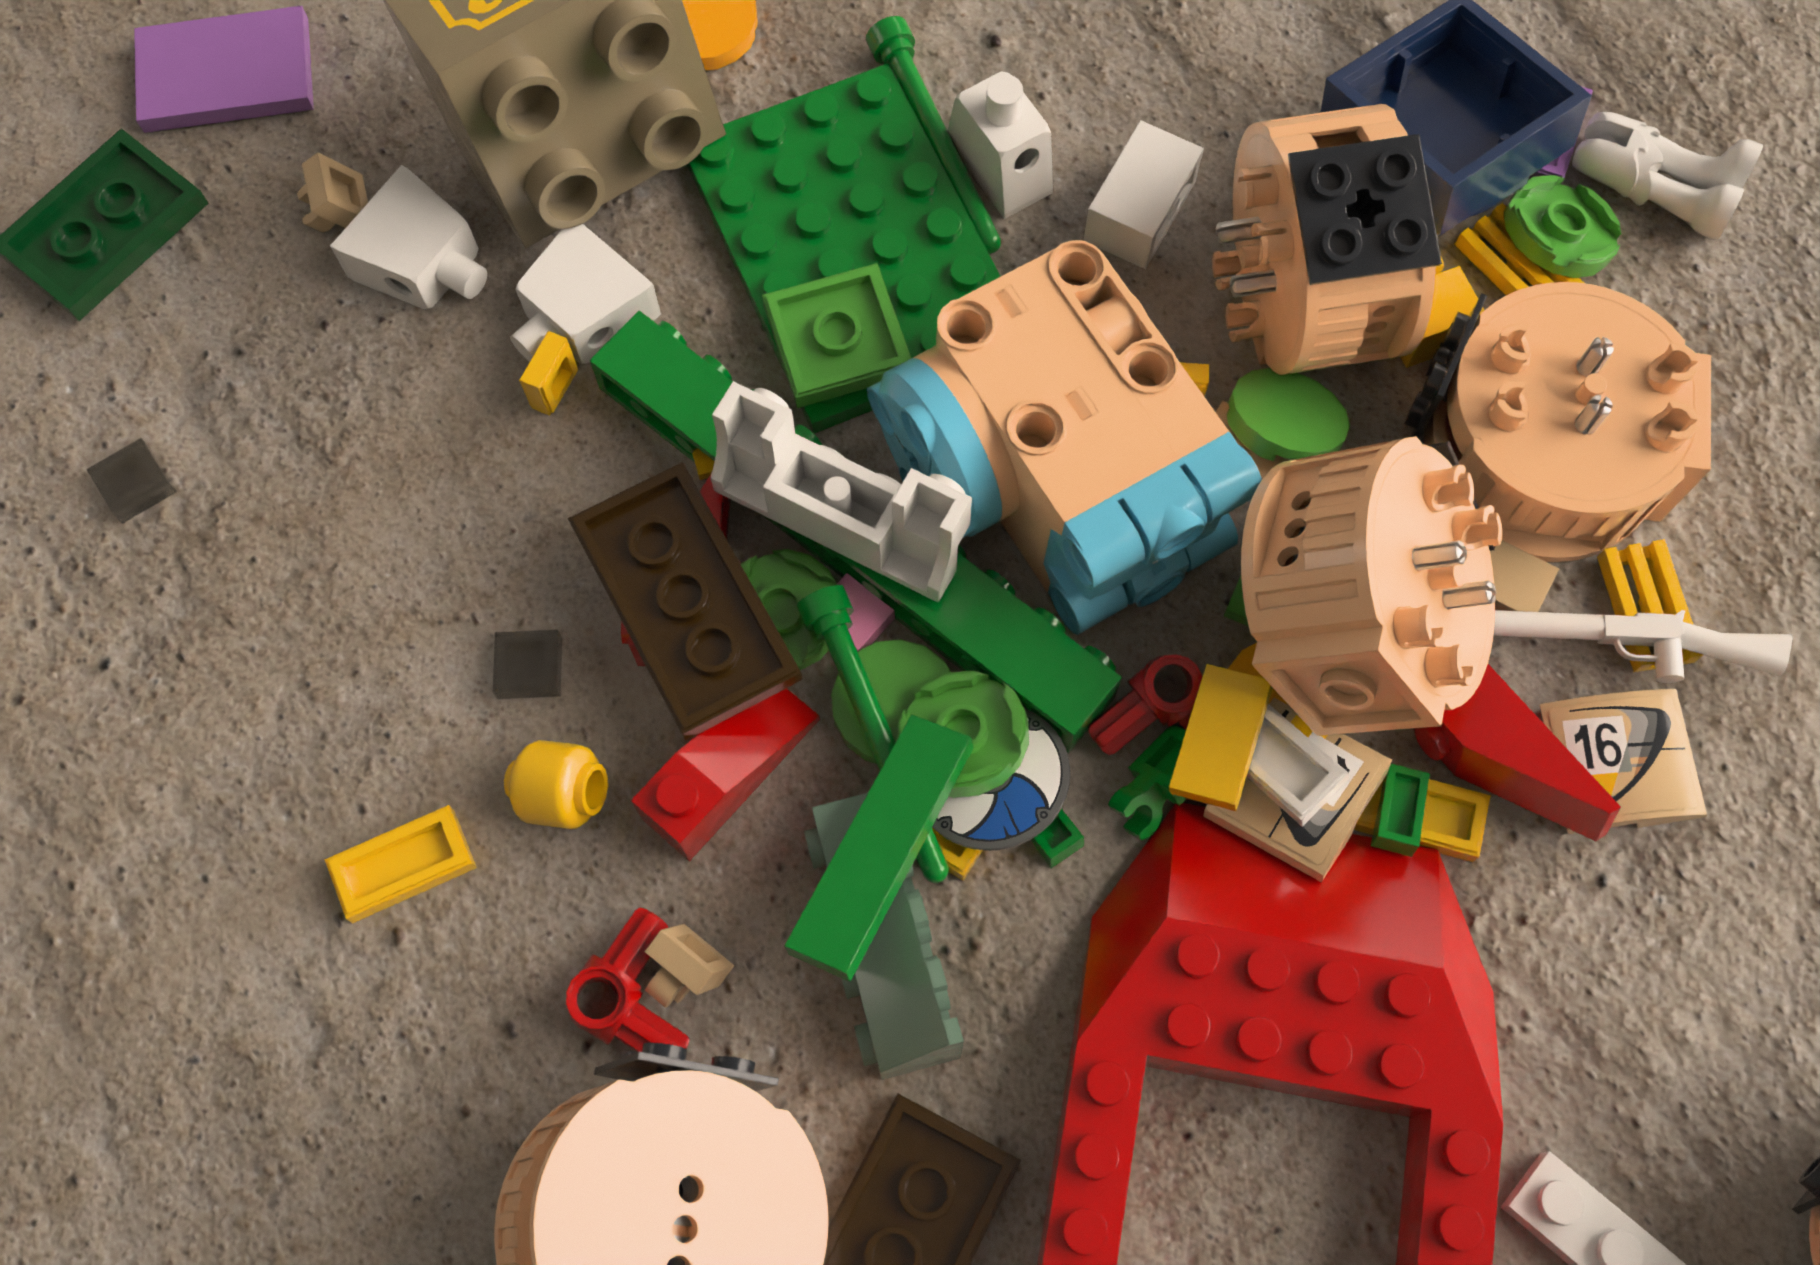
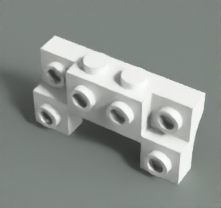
M733 381L712 414L717 435V451L711 474L714 491L939 603L957 571L958 545L970 526L972 497L966 495L963 488L955 481L940 474L927 476L911 468L903 483L900 484L885 474L875 473L852 462L830 447L818 445L795 434L792 410L789 409L786 402L778 395L764 388H756L752 391Z

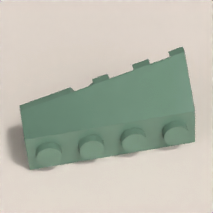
M868 793L812 807L816 828L805 830L804 834L814 870L828 867ZM911 866L851 982L842 979L847 999L860 996L867 1022L854 1026L864 1067L878 1063L882 1080L960 1059L964 1043L957 1017L950 1019L948 1010L951 1009L947 992L948 986L940 958L938 959L937 955L933 956L929 943L932 942L929 920L919 889L915 890L912 881L914 876L913 866Z

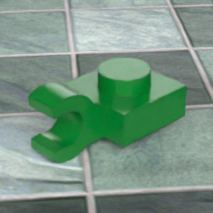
M1176 725L1168 727L1128 767L1135 779L1117 790L1108 803L1111 810L1125 818L1134 813L1132 818L1123 825V828L1126 832L1140 840L1150 837L1158 828L1162 819V808L1166 800L1180 806L1187 799L1171 794L1169 790L1170 781L1186 733L1185 729Z

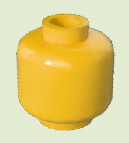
M537 740L526 745L516 760L509 764L504 776V790L510 798L513 811L521 821L529 824L572 830L584 825L591 816L599 813L606 800L608 777L606 769L602 764H599L597 757L590 748L578 744Z

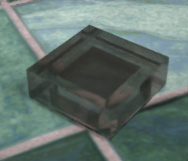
M142 438L86 469L111 512L122 524L177 492L152 449Z
M559 630L495 632L493 694L497 699L561 696L562 636Z

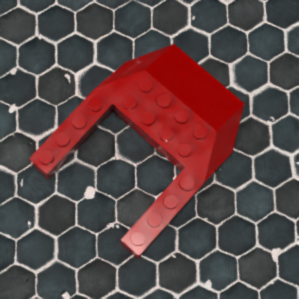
M1182 803L1180 806L1175 804L1091 919L1037 1265H1117L1145 1067L1409 1117L1396 1265H1493L1504 1124L1494 993L1438 849L1419 846L1413 856L1410 857L1372 847V837L1352 834L1321 883L1205 818L1203 815L1206 807Z

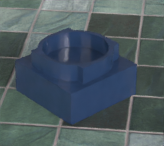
M1448 0L1327 77L1320 113L1385 104L1395 110L1397 120L1402 124L1408 135H1420L1436 232L1441 236L1466 218L1476 216L1495 206L1526 185L1529 176L1574 147L1592 95L1473 0Z

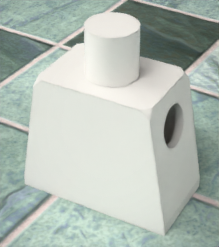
M999 72L958 94L954 100L949 122V135L965 167L1001 216L1006 219L1052 194L1051 131L1047 122L1024 94L1021 82L1007 72Z
M403 165L396 170L330 245L348 278L422 309L434 307L449 288L467 299H472L480 293L487 280L486 268L473 261L477 256L479 248L466 220Z
M584 224L562 229L518 281L516 292L529 320L512 334L510 339L516 349L530 362L546 333L551 331L568 339L573 356L578 363H589V360L639 310L653 321L661 315L654 285Z

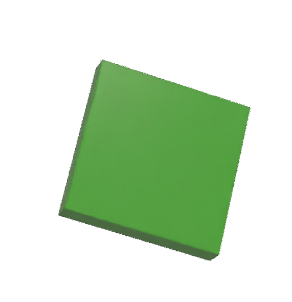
M877 263L762 295L763 306L797 408L866 389L880 382L886 371L911 359Z

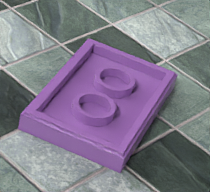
M303 6L134 28L136 121L144 133L314 110L309 22Z

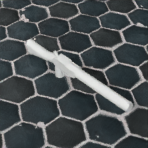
M1495 610L1493 636L1598 640V644H1612L1616 651L1625 659L1655 662L1656 681L1660 683H1676L1684 680L1682 649L1781 676L1787 668L1793 640L1792 634L1720 633L1683 622L1684 610L1675 615L1636 613L1634 616ZM1622 645L1654 646V656L1631 654Z

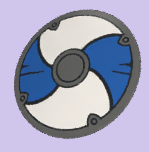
M1024 708L1029 726V746L1021 766L1003 785L984 794L970 797H948L932 826L934 830L957 845L975 850L991 851L1008 849L1023 844L1036 837L1053 822L1067 798L1070 786V764L1061 738L1042 717Z

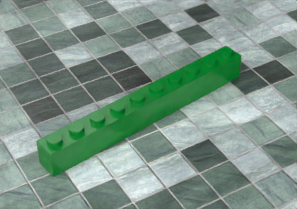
M639 310L589 360L599 389L694 463L692 453L697 448L715 461L717 435L712 414L733 382L730 373L711 355L706 354L701 358L688 348L683 336L671 324L663 320L657 324ZM801 424L794 426L795 434L818 445H822L818 437L808 428ZM764 516L843 578L848 573L868 591L895 611V619L960 670L988 674L990 680L998 681L1002 685L1004 682L1012 688L1023 708L1036 713L1053 727L1061 738L1068 754L1088 731L1089 724L1097 719L1116 697L1122 677L1115 672L1116 666L1106 654L1090 645L1085 648L1080 646L1065 634V627L1058 618L1041 607H1037L1035 610L1030 608L1015 596V589L1002 575L990 569L984 573L967 560V555L960 545H958L957 571L938 603Z

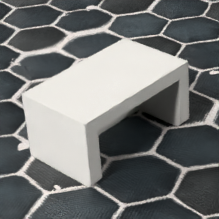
M1140 120L1088 208L1084 240L1146 269L1196 182L1204 148Z

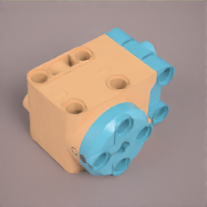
M1071 240L1062 243L1057 248L965 296L950 301L941 309L937 318L936 346L886 371L880 382L867 388L871 408L881 425L886 442L899 468L902 482L912 468L927 476L931 474L946 476L959 484L965 491V494L972 497L970 526L963 538L966 536L972 537L1001 522L1051 597L1061 620L1076 635L1123 610L1128 604L1135 603L1137 607H1144L1159 600L1182 582L1186 572H1190L1237 545V529L1229 512L1250 501L1262 480L1258 467L1252 457L1236 442L1180 364L1171 347L1150 320L1140 301L1130 292L1105 255L1095 245L1086 241Z

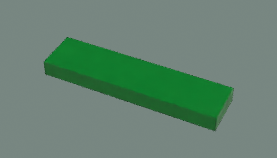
M911 714L784 947L790 956L851 982L974 748L970 736Z

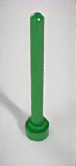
M886 17L875 23L868 30L866 43L877 63L883 65L889 63L988 253L993 254L999 250L1001 238L913 62L915 38L903 17Z
M843 585L828 586L802 598L797 603V609L806 630L814 631L818 640H825L880 771L896 741L848 630L853 625L850 615L854 612L847 592ZM931 828L916 859L925 879L931 883H939L947 877L949 867L935 833Z

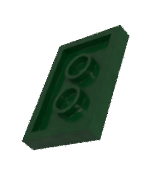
M121 128L0 235V257L80 321L209 203L201 190Z

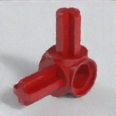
M1178 654L1162 655L1150 660L1143 669L1127 681L1132 690L1089 724L1087 730L1091 738L1104 753L1110 756L1117 753L1156 720L1163 726L1167 724L1168 727L1178 722L1186 730L1203 677L1198 666L1188 657ZM1170 664L1180 668L1187 678L1185 693L1174 702L1163 701L1154 690L1156 673L1162 667Z
M641 907L634 910L603 957L600 958L592 954L581 971L571 980L566 991V1006L571 1021L579 1029L590 1033L606 1045H609L614 1037L636 1052H642L644 1043L670 1044L685 1049L689 1045L690 1039L687 1034L639 1003L643 992H641L643 988L636 982V979L651 959L645 951L660 930L669 928L659 916ZM594 982H602L609 985L615 991L618 998L615 1010L609 1016L602 1019H592L585 1016L577 1005V999L581 990Z

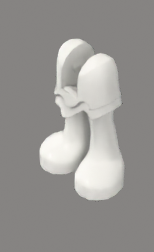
M1598 112L1588 122L1584 135L1586 140L1577 146L1572 166L1582 174L1613 188L1623 197H1629L1638 206L1645 204L1647 200L1654 202L1687 222L1696 233L1717 241L1738 206L1744 192L1742 187L1758 160L1763 144L1749 139H1740L1721 156H1705L1683 148L1661 136L1657 128L1647 126L1645 122L1617 113ZM1658 170L1663 171L1686 184L1670 179L1657 172Z

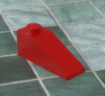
M1487 664L1480 685L1472 697L1462 706L1452 710H1444L1441 726L1413 728L1417 742L1422 750L1431 759L1441 760L1454 776L1593 841H1598L1608 833L1621 808L1613 797L1489 664Z
M786 688L699 733L664 764L632 798L631 802L641 819L690 862L818 723L820 716Z

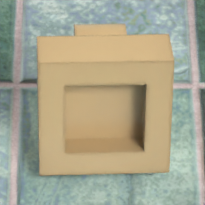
M318 152L302 163L306 184L298 191L297 195L299 200L310 204L311 212L302 218L303 224L320 232L330 230L335 224L346 228L368 203L363 175Z
M685 924L660 930L645 951L662 966L652 978L645 991L666 1008L673 1000L677 1003L681 1002L690 990L694 994L699 995L719 987L734 965Z

